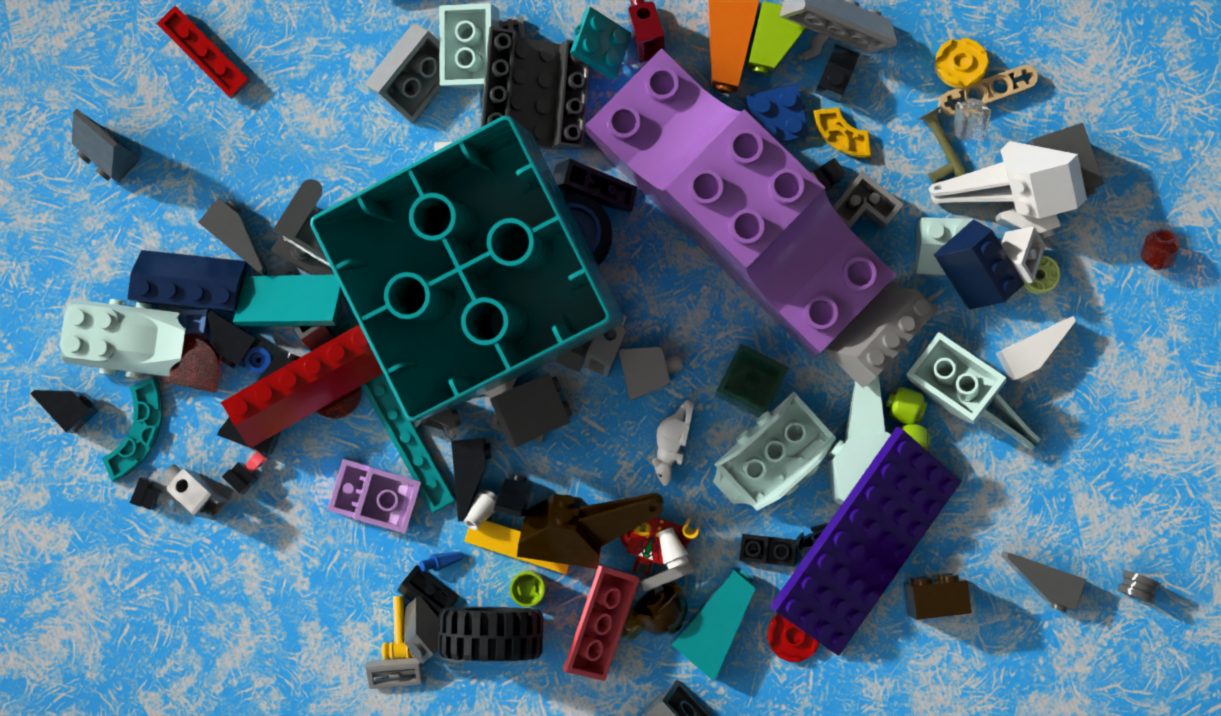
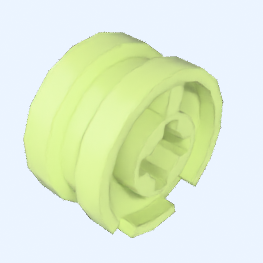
M1042 255L1038 270L1044 277L1041 280L1035 277L1033 283H1027L1022 279L1025 284L1022 288H1025L1032 294H1043L1055 288L1060 279V268L1056 261Z

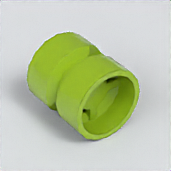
M534 570L519 572L510 584L512 599L516 604L523 607L536 605L542 600L546 592L544 577Z

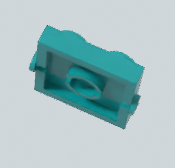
M590 6L585 9L580 24L574 29L573 34L576 36L570 54L613 80L618 77L632 33Z

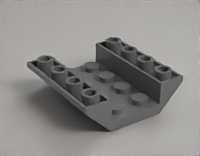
M490 26L480 128L502 116H509L533 135L539 148L582 149L584 145L590 66L570 54L574 41L565 40L561 44L516 37V31Z

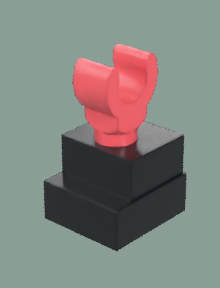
M257 451L246 465L238 462L222 478L239 494H245L258 479L253 472L262 466L268 458L262 452Z

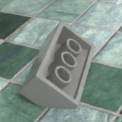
M784 0L779 17L864 52L872 53L895 47L897 43L891 20L881 16L882 13L877 10H866L859 7L860 4L856 1Z
M888 283L824 351L864 388L885 369L938 309L919 291Z

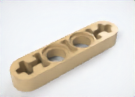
M1022 65L982 79L975 86L948 91L938 101V107L941 106L939 111L944 116L953 117L959 115L961 110L968 112L1027 91L1037 82V71L1030 65ZM1022 72L1024 75H1030L1031 78L1027 81V84L1025 81L1017 82L1014 85L1016 89H1013L1012 80L1018 79ZM994 81H1004L1007 85L1006 92L997 93L993 88ZM969 90H980L982 100L979 102L970 100ZM948 98L951 101L963 98V102L956 104L954 110L944 105Z

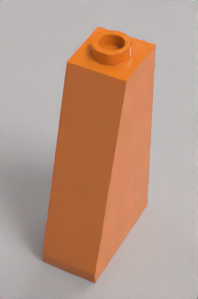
M707 0L711 87H716V91L720 93H737L759 0Z

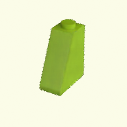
M766 1L762 2L747 68L752 69V72L763 76L767 75V73L773 74L807 30L806 27L779 17L782 5Z

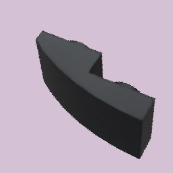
M742 534L740 561L795 567L797 556L796 540Z

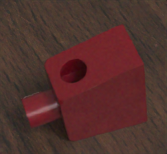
M630 0L631 6L628 8L629 25L639 62L641 63L649 61L661 48L665 51L664 33L654 1Z

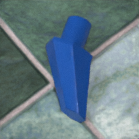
M462 552L432 554L429 559L420 561V569L423 572L431 569L436 572L462 560L464 555Z

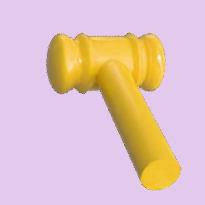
M393 596L395 642H384L382 644V657L384 660L415 658L404 644V596Z

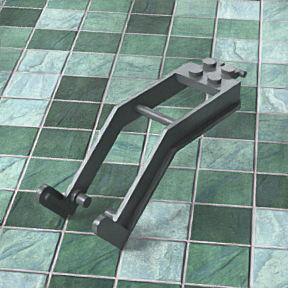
M308 179L301 184L275 225L273 232L278 234L279 238L272 247L271 252L309 275H335L310 226L311 218L318 214L316 204L321 198L323 191L321 184L313 179ZM452 408L433 416L413 421L416 428L426 425L442 431L444 440L447 443H450L459 434L457 426L461 425L456 409L451 411Z

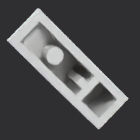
M1074 316L1066 318L997 352L996 355L1009 381L1018 379L1022 383L1033 378V371L1041 368L1075 323Z

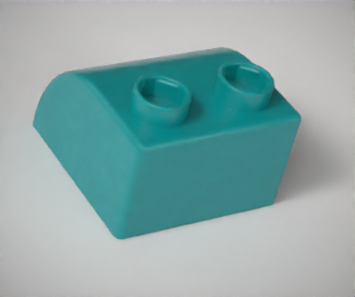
M502 116L325 209L314 215L310 220V226L405 417L409 421H417L433 416L482 395L619 326L624 320L623 313L533 135L509 116Z

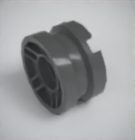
M1124 570L1122 575L1124 580L1122 584H1119L1117 591L1154 604L1156 600L1154 595L1156 590L1160 589L1161 583Z

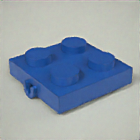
M798 84L755 93L745 97L749 114L779 143L809 136L805 118L807 113L804 109L805 105H802Z

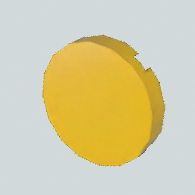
M969 38L948 40L939 48L935 58V70L938 77L945 84L954 88L975 86L984 78L988 69V58L985 48L977 41Z

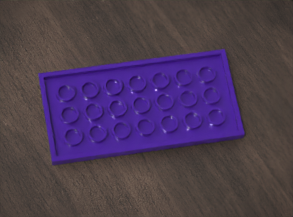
M896 427L772 602L770 608L839 656L962 481L907 432Z

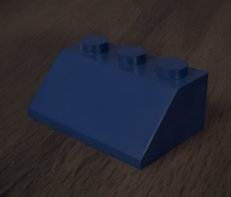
M974 219L933 254L969 310L1006 302L1025 285L993 230Z

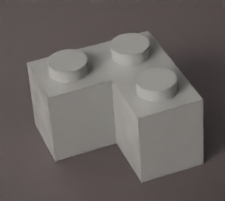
M862 171L833 208L849 228L863 214L883 230L904 204Z

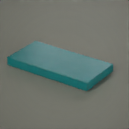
M335 275L245 276L233 323L237 327L336 326L343 291Z

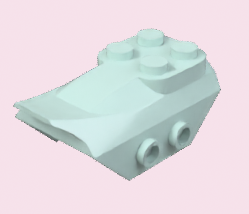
M74 299L69 304L64 315L60 340L61 356L64 363L100 368L99 373L115 375L116 370L126 371V377L141 379L142 374L171 376L172 366L182 360L186 329L179 323L180 313L154 310L151 304L136 302V307L126 306V301L110 299L109 304Z
M795 392L790 394L771 413L767 411L762 414L756 421L758 425L751 431L746 430L736 439L737 444L714 464L717 470L713 483L733 504H749L758 511L779 500L784 495L789 496L798 488L799 485L797 483L805 476L807 478L812 476L818 470V464L823 460L835 442L836 437Z

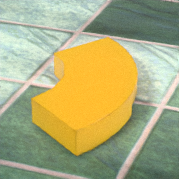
M840 108L813 110L815 125L823 139L832 148L854 158L870 159L872 157L869 131L858 130L850 126L843 118Z

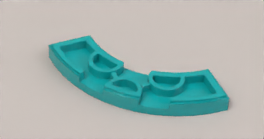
M151 377L129 387L134 407L132 427L121 444L114 451L102 457L112 482L124 478L135 470L147 457L157 439L161 427L163 405L160 386L156 377Z

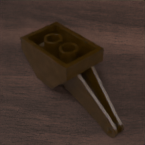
M649 493L632 498L588 505L580 497L553 494L525 511L517 557L598 569L601 547L659 516L663 511L664 499L658 493Z

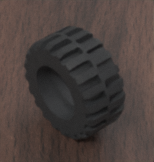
M518 607L443 608L439 613L438 652L441 657L466 661H525L537 659L543 652V614L538 609Z

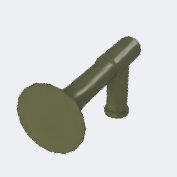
M941 106L917 119L925 121L930 126L949 163L928 174L932 184L954 173L955 177L967 174L939 121L938 113Z

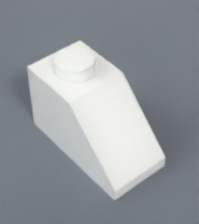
M1015 208L999 213L994 217L996 223L1011 230L1034 226L1042 239L1053 236V230L1061 226L1057 214L1043 218H1034L1017 214Z
M1034 226L1005 232L1001 243L1003 249L1019 276L1027 283H1033L1046 246Z

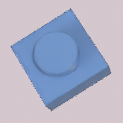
M208 309L183 311L181 325L186 329L185 339L208 338L210 328L207 317Z

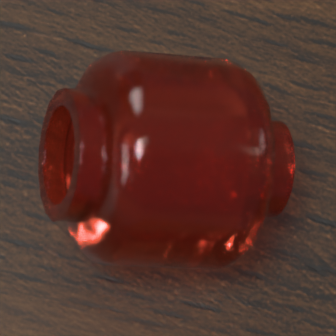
M1160 229L1149 233L1141 250L1140 256L1142 261L1153 270L1170 268L1174 265L1180 248L1179 240L1168 230Z

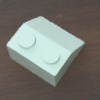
M922 217L916 222V275H946L933 254L973 219Z

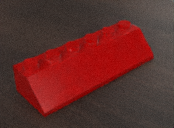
M357 325L225 399L221 404L250 449L383 374V371L360 325Z

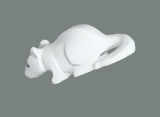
M690 400L685 401L674 415L665 418L657 428V458L652 460V465L655 467L657 477L663 486L669 484L671 480V466L676 461L677 464L682 465L684 453L679 452L680 446H686L694 402Z

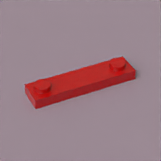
M176 5L156 23L230 99L234 98L250 82Z

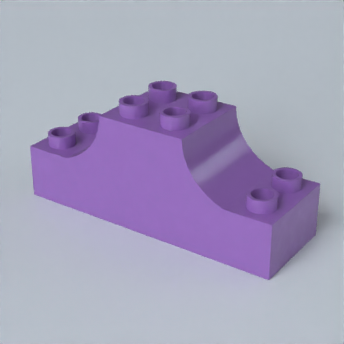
M662 48L586 124L587 139L812 357L821 353L896 276L840 218L826 196V187L745 109L743 111L734 110L703 89Z

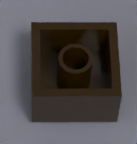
M938 574L936 580L927 578V576L910 578L911 583H903L907 615L916 620L972 613L968 581L959 578L957 574Z

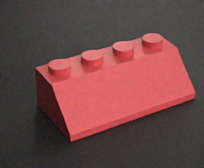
M603 564L598 566L563 671L601 681L606 680L640 580L639 577Z

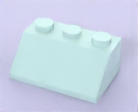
M493 4L440 6V86L484 89L489 27L499 28V9Z

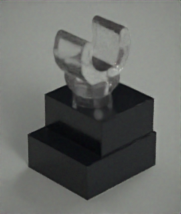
M146 477L139 478L129 503L149 510L155 509L158 503L166 512H176L175 509L168 506L169 499H175L171 494H162V490L152 487L154 484L153 480Z

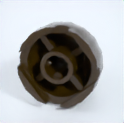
M672 582L662 584L663 590L656 594L655 590L652 589L634 607L636 614L633 613L636 621L644 630L654 635L676 633L680 630L688 612L687 600L678 584Z

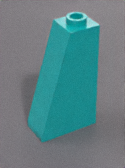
M734 569L730 572L671 642L675 649L713 681L721 669L756 589L751 585L754 579L742 569L739 573Z

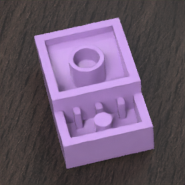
M342 458L327 511L405 534L421 482Z

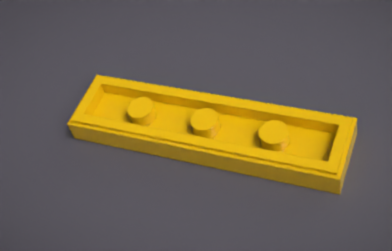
M488 520L483 522L477 530L468 528L464 542L563 574L567 573L569 567L567 564L517 557L521 534L519 530Z

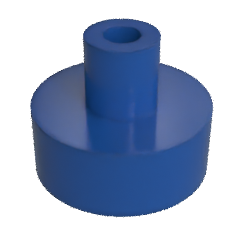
M253 347L245 356L244 363L249 371L262 374L272 362L273 356L266 348Z

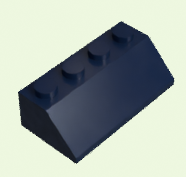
M141 250L130 274L127 300L153 305L235 313L244 277L246 276L247 262Z

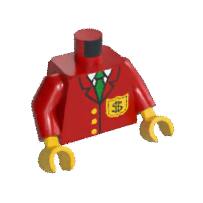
M655 517L620 536L621 544L628 548L627 553L637 556L632 571L647 576L652 561L663 565L659 532L673 528L680 542L687 549L692 539L698 535L701 525L699 524L696 529H692L689 527L691 519H687L683 527L677 523Z

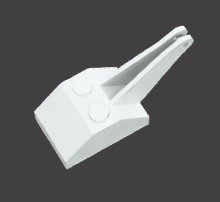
M1009 141L1001 149L1002 163L937 182L929 187L931 200L936 204L1013 201L1017 214L1034 218H1043L1078 209L1087 200L1078 154Z

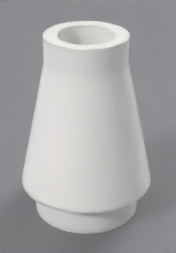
M485 489L481 490L480 493H476L468 515L464 520L465 525L472 530H477L495 512L493 510L498 497L493 492Z
M668 528L659 532L663 564H667L668 570L688 564L687 556L689 554L675 534L674 529Z

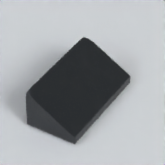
M418 565L413 568L398 588V592L411 602L420 595L438 618L443 608L452 607L459 598L426 571L423 572Z

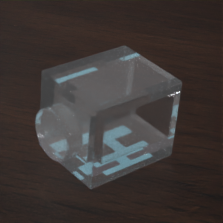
M969 98L967 102H957L952 133L960 140L986 141L991 109L985 106L983 101L979 99Z

